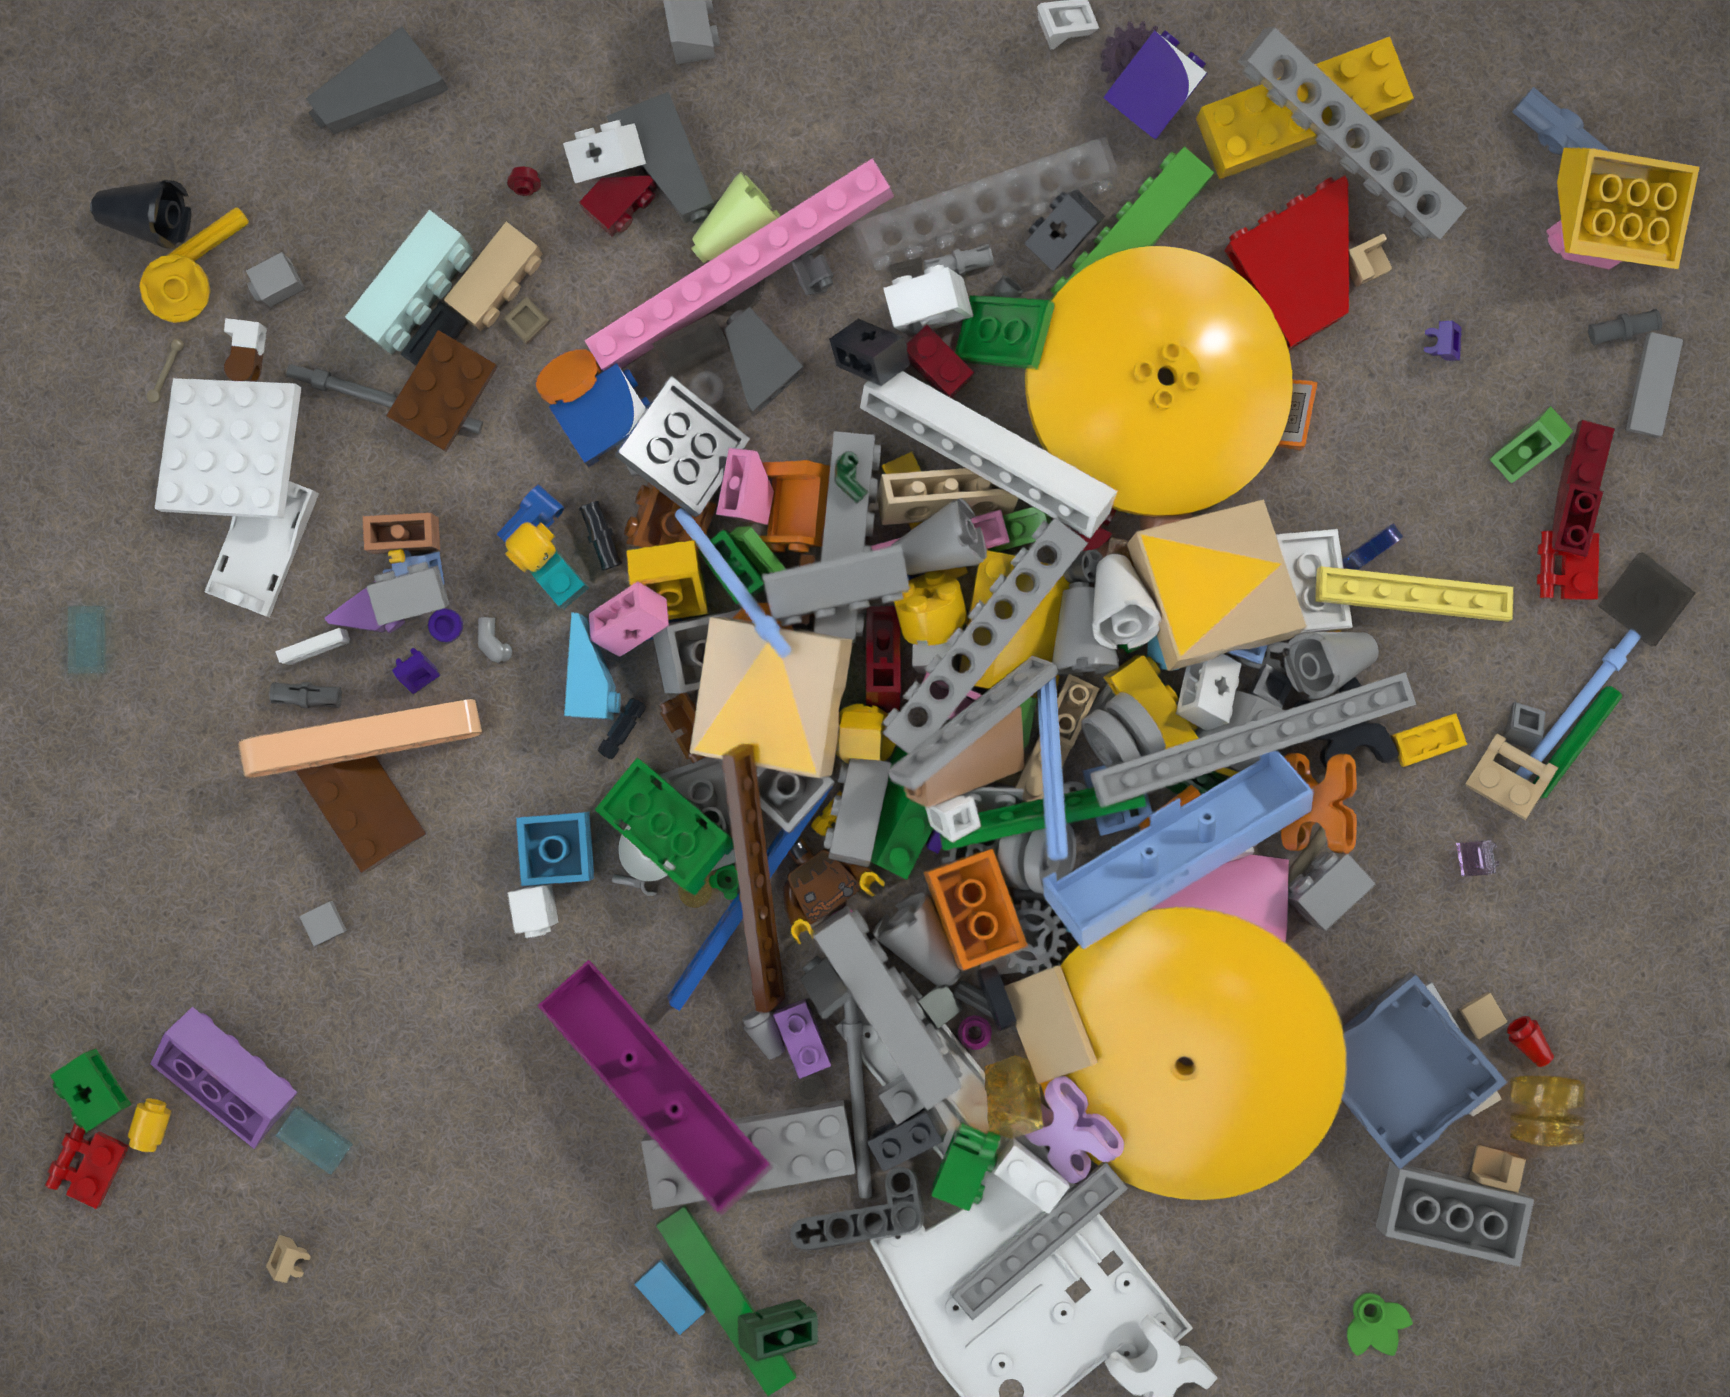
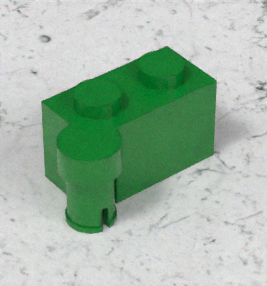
M961 1122L959 1127L956 1126L930 1188L931 1196L966 1211H970L973 1203L978 1205L985 1189V1185L981 1184L986 1171L991 1173L998 1158L996 1151L1001 1135L989 1130L985 1133L964 1124V1122Z

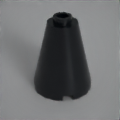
M162 180L100 190L95 194L90 203L91 213L97 223L168 249L177 248L175 246L177 242L183 243L186 240L192 217L191 207L185 206L183 197H189L187 190L181 183L174 180Z

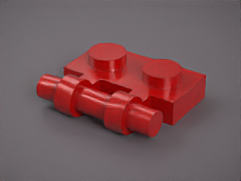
M1541 531V544L1537 546V555H1541L1540 574H1537V585H1540V598H1554V586H1561V599L1598 600L1600 533H1593L1587 557H1582L1552 549L1553 531ZM1555 556H1562L1561 575L1554 574Z
M75 1123L71 1132L66 1133L61 1143L63 1149L57 1161H52L48 1169L50 1175L45 1186L58 1190L62 1180H68L71 1184L66 1195L97 1209L101 1206L129 1145L100 1131L95 1133L91 1142L85 1140L83 1137L86 1131ZM76 1151L85 1154L78 1170L70 1166Z

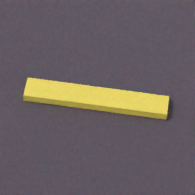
M1320 566L1316 571L1315 602L1505 622L1513 620V587L1324 566Z

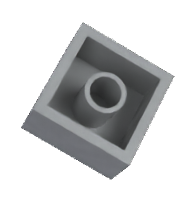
M1325 851L1312 862L1313 870L1305 877L1302 874L1298 875L1288 884V889L1290 890L1288 901L1311 926L1326 931L1376 883L1348 853L1340 854L1332 851L1329 854Z

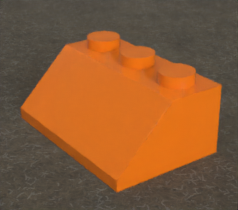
M993 849L957 859L923 872L958 969L966 970L1028 947Z

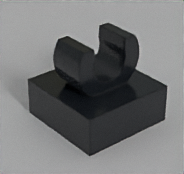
M1265 664L1260 667L1248 694L1258 696L1282 708L1292 683L1286 675Z

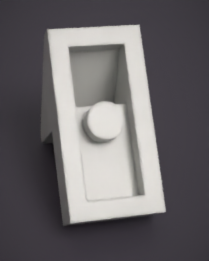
M1088 0L1046 2L1037 6L1038 19L1051 50L1068 38L1092 35L1099 29Z

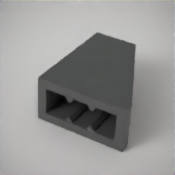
M748 307L744 312L739 309L733 313L726 321L728 326L724 330L749 410L755 416L804 373V369L801 363L757 314Z

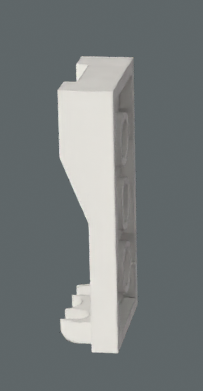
M289 481L284 519L233 516L229 532L204 592L270 617L319 493ZM226 556H228L229 559L227 561L225 569L223 572H221L220 570L222 568ZM274 575L279 576L274 590L270 591L269 587L273 583Z

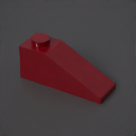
M870 606L866 608V706L871 708L872 706L879 707L886 713H891L894 708L900 711V623L895 606Z

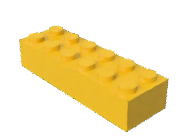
M1390 36L1315 64L1374 121L1404 111L1414 99ZM1262 84L1202 106L1196 117L1219 180L1317 143L1315 139L1318 136L1310 128L1305 130L1297 125L1291 118L1294 113L1285 105L1279 107L1267 96L1269 90ZM1301 84L1297 91L1298 99L1301 102H1304L1308 97V88L1305 84ZM1328 106L1324 108L1321 116L1325 125L1332 119V110Z

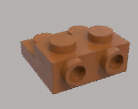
M649 482L647 486L642 485L638 490L635 503L640 505L636 518L631 516L625 526L624 535L629 537L626 544L640 549L643 547L692 541L675 517L676 511L681 507ZM711 502L707 503L699 516L693 517L705 535L716 508V504Z

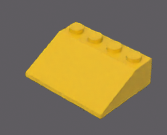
M1563 148L1557 188L1565 253L1678 269L1700 167L1593 148Z
M987 550V558L983 560L984 562L977 565L969 614L979 601L986 605L994 595L989 589L1001 574L1007 578L1015 567L1010 562L1014 559L1015 555ZM1040 562V563L1043 564V565H1051V564H1047V563ZM1022 574L1016 577L1015 584L1020 591H1032L1034 582L1030 576ZM1064 574L973 686L974 688L991 689L1031 656L1052 662L1062 594L1064 590L1069 589L1070 584L1065 579ZM999 601L995 603L994 613L998 618L1008 619L1012 616L1013 610L1008 602ZM968 617V623H967V625H966V628H967V627L970 625V623L972 622V620H971L969 617ZM980 627L973 631L972 638L977 645L987 646L991 642V634L986 628ZM961 654L958 673H965L970 668V661L965 655ZM1056 675V689L1058 686L1059 675ZM1037 692L1030 697L1037 698Z

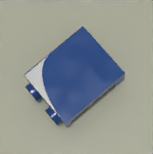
M617 363L597 375V381L594 386L581 397L566 403L561 399L556 401L557 404L549 406L588 467L600 461L598 457L625 441L650 404L647 397L640 400L634 391V388L639 385L629 369L622 372Z

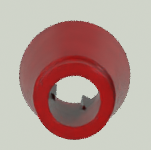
M1522 1016L1508 1026L1509 1041L1534 1062L1537 1067H1544L1554 1059V1054L1551 1052L1536 1020H1532L1529 1016Z

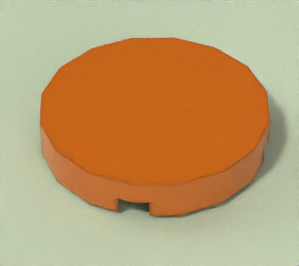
M586 349L572 350L556 357L543 368L537 377L536 387L543 400L550 404H557L556 400L561 399L564 403L571 402L584 395L594 386L597 381L595 375L597 372L600 373L601 368L592 352Z

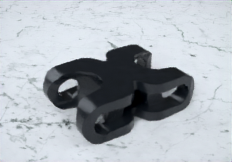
M1354 677L1340 687L1338 691L1342 693L1362 685ZM1300 700L1294 704V708L1311 703V701ZM1364 721L1312 738L1313 740L1327 741L1320 751V760L1326 770L1327 763L1331 757L1338 754L1351 755V752L1360 745L1368 747L1381 763L1390 764L1398 758L1397 749L1387 729L1379 723L1367 724Z

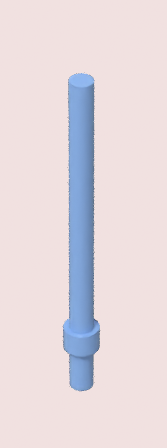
M683 508L678 509L675 513L676 519L691 539L695 541L697 547L756 624V632L762 640L768 641L781 658L788 656L792 649L779 633L780 627L771 616H766L693 517Z
M1629 630L1615 649L1610 648L1602 658L1604 663L1530 754L1531 757L1540 762L1546 758L1613 672L1619 671L1627 662L1626 656L1641 638L1637 632ZM1521 766L1515 774L1528 780L1533 772Z

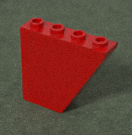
M1345 175L1334 181L1333 177L1324 180L1315 187L1317 192L1308 197H1305L1304 194L1298 195L1286 204L1288 209L1279 214L1275 210L1267 213L1257 221L1259 225L1248 231L1247 227L1238 230L1229 237L1231 242L1224 249L1237 273L1257 290L1270 307L1275 320L1284 334L1288 350L1338 322L1349 313L1348 180Z

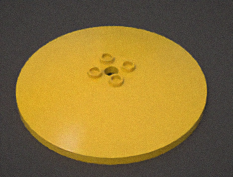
M1146 246L1120 251L1097 260L1071 278L1051 301L1055 303L1039 367L1038 369H1025V394L1028 412L1035 433L1045 451L1117 491L1112 508L1134 515L1150 517L1193 513L1206 509L1232 496L1247 485L1263 469L1279 444L1288 421L1293 390L1292 367L1284 334L1275 320L1270 307L1257 290L1242 276L1221 262L1198 252L1167 246ZM1167 368L1172 371L1174 375L1172 385L1165 386L1159 382L1157 375L1159 369Z

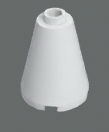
M1119 554L1107 555L1098 562L1096 567L1092 621L1094 638L1100 645L1110 649H1117L1116 644H1127L1129 649L1149 642L1159 631L1158 624L1159 621L1161 622L1160 612L1129 559Z

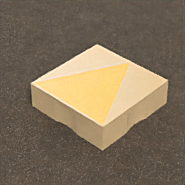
M1264 500L1138 531L1127 543L1135 571L1160 612L1161 622L1159 621L1157 638L1168 671L1212 660L1230 651L1254 649L1294 638L1307 628Z
M710 617L690 753L722 759L723 754L740 744L753 745L756 766L816 778L832 775L839 732V705L846 687L853 639L809 631L795 632L780 629L779 633L792 649L788 656L781 658L768 641L762 640L755 630L756 624L754 622L728 617Z

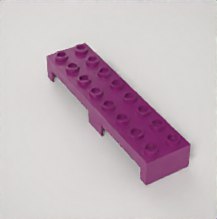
M590 960L585 962L537 1005L718 1214L723 1215L774 1168Z

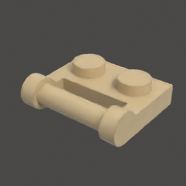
M1496 734L1465 786L1526 821L1554 777L1558 767L1551 763L1546 765L1505 742L1506 738ZM1497 754L1503 755L1540 776L1536 784L1494 762Z

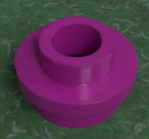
M972 1015L966 1017L960 1023L958 1036L965 1047L977 1050L989 1043L992 1030L985 1018ZM972 1026H978L981 1029V1034L978 1038H971L968 1031Z

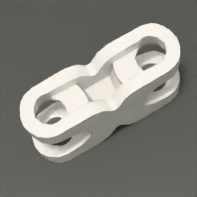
M1150 1314L1139 1324V1327L1144 1330L1146 1338L1149 1340L1146 1352L1140 1357L1128 1359L1118 1352H1113L1104 1362L1111 1375L1133 1395H1143L1144 1397H1173L1176 1389L1187 1382H1195L1208 1389L1218 1379L1210 1366L1188 1346H1179L1170 1330Z

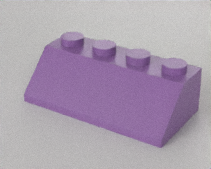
M193 1007L164 1033L150 1065L254 1149L287 1110L297 1094V1091L292 1088L285 1078L274 1074L266 1067L262 1059L252 1056L240 1046L235 1037L225 1034L214 1025L209 1016L199 1013Z

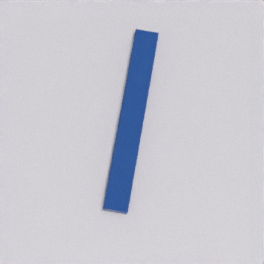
M833 786L791 833H788L783 828L779 831L767 849L770 878ZM740 890L737 893V897L732 900L667 995L669 1004L678 1011L681 1010L742 921L743 911L739 898Z

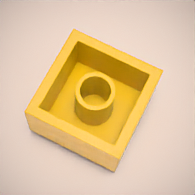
M694 540L627 551L630 586L638 581L666 598L668 620L708 614L705 583Z

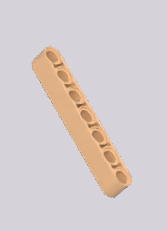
M470 699L258 736L242 740L238 745L244 776L246 778H253L468 739L481 735L482 729L476 701Z

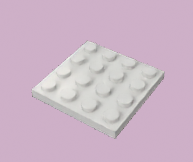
M173 378L155 509L161 512L284 519L301 387L294 383Z

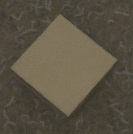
M527 296L503 318L504 322L526 344H529L551 323Z

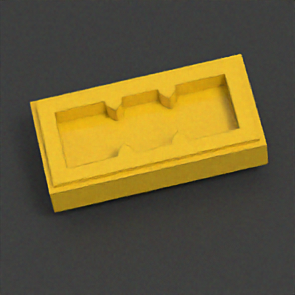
M1456 713L1390 735L1397 749L1401 767L1467 745Z

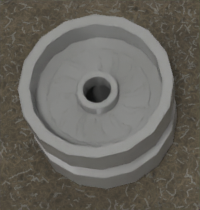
M1121 692L1105 704L1106 712L1096 709L1081 721L1086 740L1106 768L1165 750V742L1156 723L1146 709L1128 693Z
M1068 823L1066 824L1068 855L1065 859L1051 860L1047 855L1046 828L1001 838L997 856L998 865L1006 886L1023 890L1031 889L1033 892L1044 894L1043 879L1056 873L1058 881L1073 871L1076 857V839L1072 827Z

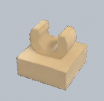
M279 1235L266 1267L273 1280L287 1283L290 1275L302 1277L304 1274L300 1267L294 1266L296 1260H309L311 1256L306 1249L297 1247L293 1239Z

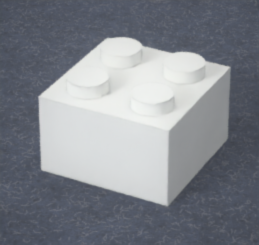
M944 265L927 268L924 270L925 275L913 279L910 275L896 278L892 281L893 285L884 288L894 328L909 336L916 335L926 324L933 330L973 317L964 279L950 268H944Z

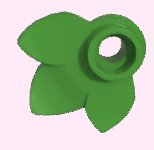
M1375 1293L1361 1294L1353 1304L1354 1319L1347 1327L1348 1344L1356 1356L1364 1353L1370 1345L1384 1354L1394 1356L1399 1342L1397 1329L1409 1327L1413 1324L1408 1311L1398 1303L1385 1302ZM1368 1304L1375 1306V1311L1371 1315L1364 1314V1308Z

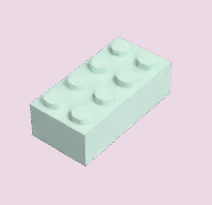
M429 210L345 318L391 355L396 350L401 351L410 341L411 335L409 333L415 325L423 324L431 313L429 307L437 297L441 299L449 292L452 286L450 281L458 271L462 273L470 265L473 258L471 256L473 249L462 234Z

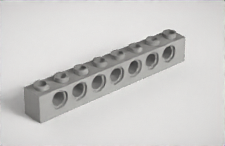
M1275 27L1264 28L1238 60L1245 68L1242 73L1256 85L1259 83L1264 85L1269 90L1267 96L1279 107L1285 105L1294 114L1291 118L1297 125L1305 130L1310 128L1318 136L1315 139L1316 142L1326 151L1332 152L1334 150L1342 158L1339 163L1350 173L1356 174L1357 172L1365 179L1363 183L1365 188L1376 196L1381 194L1389 201L1386 205L1387 208L1400 218L1405 216L1412 223L1410 229L1420 238L1426 240L1428 237L1440 240L1467 209L1463 203ZM1278 60L1284 66L1283 76L1279 80L1273 75V66ZM1301 84H1305L1308 88V97L1304 102H1301L1297 96V91ZM1328 106L1332 110V119L1325 125L1321 116L1324 108ZM1350 129H1353L1356 133V141L1349 147L1346 143V135ZM1377 151L1380 161L1378 166L1373 169L1370 165V157ZM1400 173L1403 177V185L1396 191L1393 182ZM1424 195L1426 207L1422 212H1419L1417 202Z
M1056 517L1050 524L1045 520L1031 536L1037 540L1029 551L1022 547L1010 562L1015 567L1007 578L1001 574L989 590L994 595L986 605L979 601L967 617L972 622L966 630L963 631L961 628H958L946 644L951 649L943 658L938 654L925 669L930 674L922 685L915 681L903 696L908 700L903 709L898 711L894 708L882 724L887 727L883 734L907 754L911 753L941 728L1088 544ZM1048 548L1053 551L1055 561L1052 565H1043L1038 561L1037 552L1039 549ZM1022 574L1030 576L1034 582L1032 591H1020L1015 584L1016 577ZM999 601L1008 602L1013 610L1012 616L1008 619L998 618L994 613L995 603ZM982 627L990 632L991 642L987 646H979L973 641L972 634L975 629ZM957 654L965 655L970 661L969 670L965 673L955 672L951 667L953 656ZM935 681L946 683L949 688L948 696L943 700L934 699L929 692L931 683ZM919 707L926 711L928 718L924 726L914 727L909 723L908 713L912 708Z

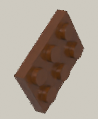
M438 330L386 416L447 452L498 366Z

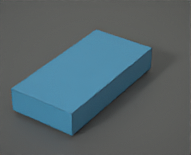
M661 1259L635 1282V1286L679 1335L705 1313L706 1309Z

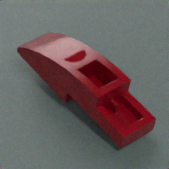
M1585 420L1578 422L1571 452L1565 458L1560 478L1553 521L1552 549L1587 557L1604 492L1600 490L1615 428Z

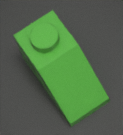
M1550 406L1528 423L1489 460L1512 484L1562 446L1573 430Z

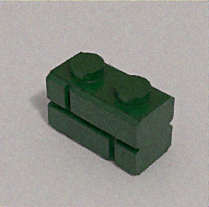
M800 1299L756 1310L755 1313L741 1314L738 1316L739 1346L744 1352L749 1353V1356L755 1361H760L816 1345L818 1343V1318L816 1311L809 1306L807 1307Z

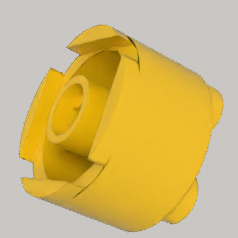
M944 570L925 572L924 575L908 580L909 591L902 593V600L894 602L903 637L911 644L918 645L917 640L927 641L928 646L946 643L958 628L962 629V625L968 623L960 584L956 578L945 574Z

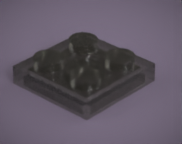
M1641 552L1635 556L1598 607L1628 630L1637 632L1641 636V640L1653 647L1659 643L1696 592L1645 553Z

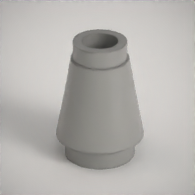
M755 1009L742 1019L745 1024L744 1031L766 1055L768 1060L778 1057L785 1051L773 1012L763 1013L757 1012Z

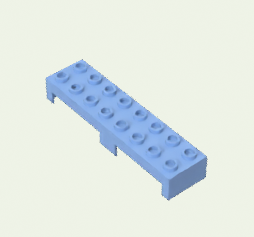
M1278 750L1260 755L1259 761L1184 806L1180 807L1179 798L1150 815V826L1057 881L1056 873L1043 879L1045 899L1082 949H1085L1311 812L1313 790Z

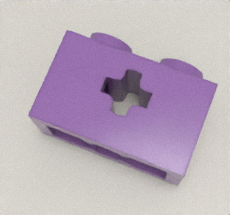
M807 998L776 1010L774 1017L799 1079L830 1067L831 1058Z

